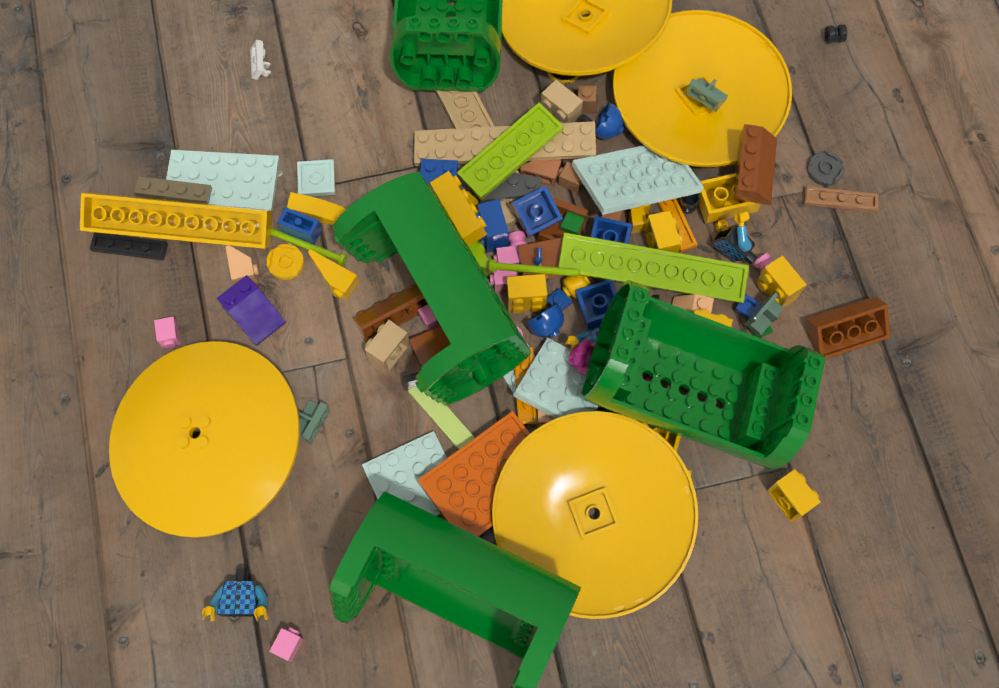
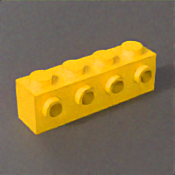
M447 171L430 182L462 239L468 246L487 235L484 229L487 225L481 216L477 217L476 213H478V210L473 202L469 204L468 199L470 197L465 189H460L459 186L462 183L457 175L452 176Z

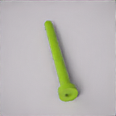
M272 228L271 236L307 250L311 249L324 257L337 261L338 265L342 267L347 262L348 255L345 253L340 255Z
M491 259L489 262V272L492 273L502 270L564 276L580 275V270L574 268L498 263L496 259Z

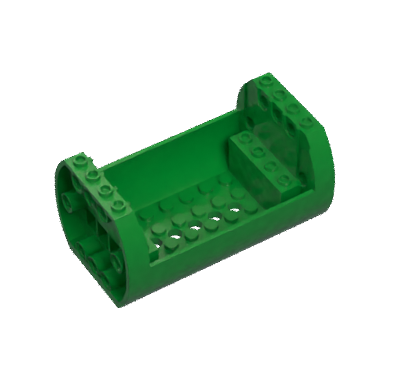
M395 0L390 63L396 77L411 90L483 92L495 82L500 72L503 0ZM449 2H455L456 4H455V5H449L448 3H449Z
M420 172L397 177L373 189L348 207L332 226L335 231L333 235L339 245L342 244L344 249L348 250L352 256L355 255L359 262L363 261L366 264L375 261L380 262L397 253L400 254L449 339L451 345L427 361L421 367L422 370L415 376L418 380L415 384L421 393L424 392L426 396H430L432 400L435 399L437 403L448 406L493 384L530 356L532 353L487 276L469 246L462 239L437 194Z
M627 280L614 296L600 324L581 387L580 398L770 470H776L787 464L798 453L810 434L826 359L825 356L802 345H795L787 349L648 296L650 287ZM642 373L649 374L651 381H645ZM666 380L669 388L662 387L660 381ZM680 386L687 390V395H682L679 392ZM697 393L704 395L705 402L698 400ZM715 400L722 402L723 409H719L715 405Z
M385 491L375 502L351 541L332 580L329 594L332 612L335 615L334 618L342 623L346 621L350 623L354 616H358L377 585L522 658L523 661L511 688H536L582 587Z

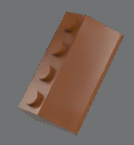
M744 124L739 139L733 200L771 205L777 138L763 126Z
M412 284L402 293L393 294L387 301L376 303L372 309L361 311L356 315L354 321L367 343L369 339H373L378 334L377 330L383 323L386 324L390 320L399 326L418 316V309L428 305L418 285Z
M876 296L806 318L808 336L815 351L822 353L826 359L890 338L888 304Z

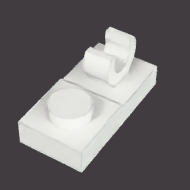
M256 40L250 49L251 77L258 80L260 75L268 77L271 71L266 70L270 67V63L263 62L265 57L263 41Z

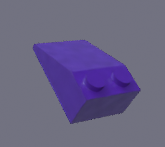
M247 275L216 298L221 307L256 346L286 323Z

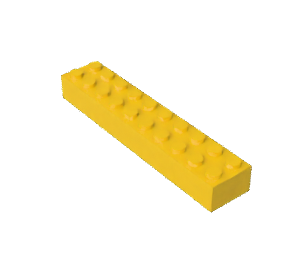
M89 192L81 193L80 231L266 249L271 247L273 210Z

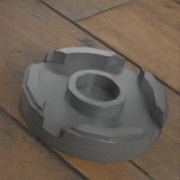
M827 151L813 155L807 165L809 177L815 183L822 186L836 184L842 178L845 170L841 158Z

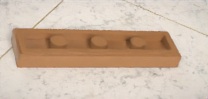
M805 186L804 205L873 213L878 211L879 194L812 186Z

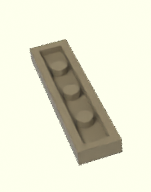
M138 176L134 193L136 196L209 204L212 187L207 184Z

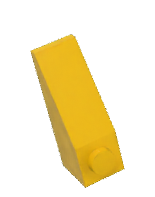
M309 249V257L332 291L331 293L339 299L342 297L348 300L359 284L358 276Z

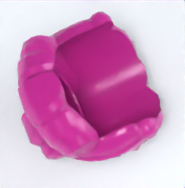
M585 339L569 353V365L577 368L581 374H586L594 344L590 340Z

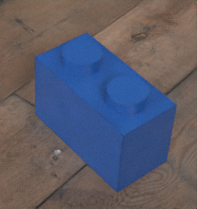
M285 207L277 222L281 232L314 245L322 231L319 220Z

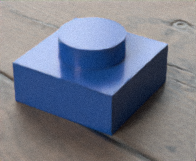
M559 288L547 298L546 303L549 307L558 303L562 311H564L572 304V301Z
M745 294L744 303H739L734 311L749 319L761 303Z

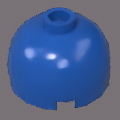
M608 103L598 115V121H595V136L604 140L611 139L616 134L620 135L625 127L622 125L623 118L619 108L612 103Z
M556 303L525 323L534 335L553 338L560 333L558 329L563 326L564 314L559 304Z

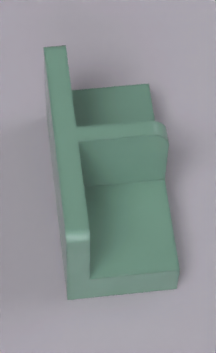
M701 78L693 79L689 83L686 93L714 112L718 111L728 97L727 94L715 87L717 82L715 79L710 84Z
M776 292L766 297L744 323L757 336L762 335L769 325L779 318L778 314L783 310V307L775 300L779 295Z
M308 401L303 412H299L301 440L312 445L330 412L328 405L322 402L317 404L313 401Z

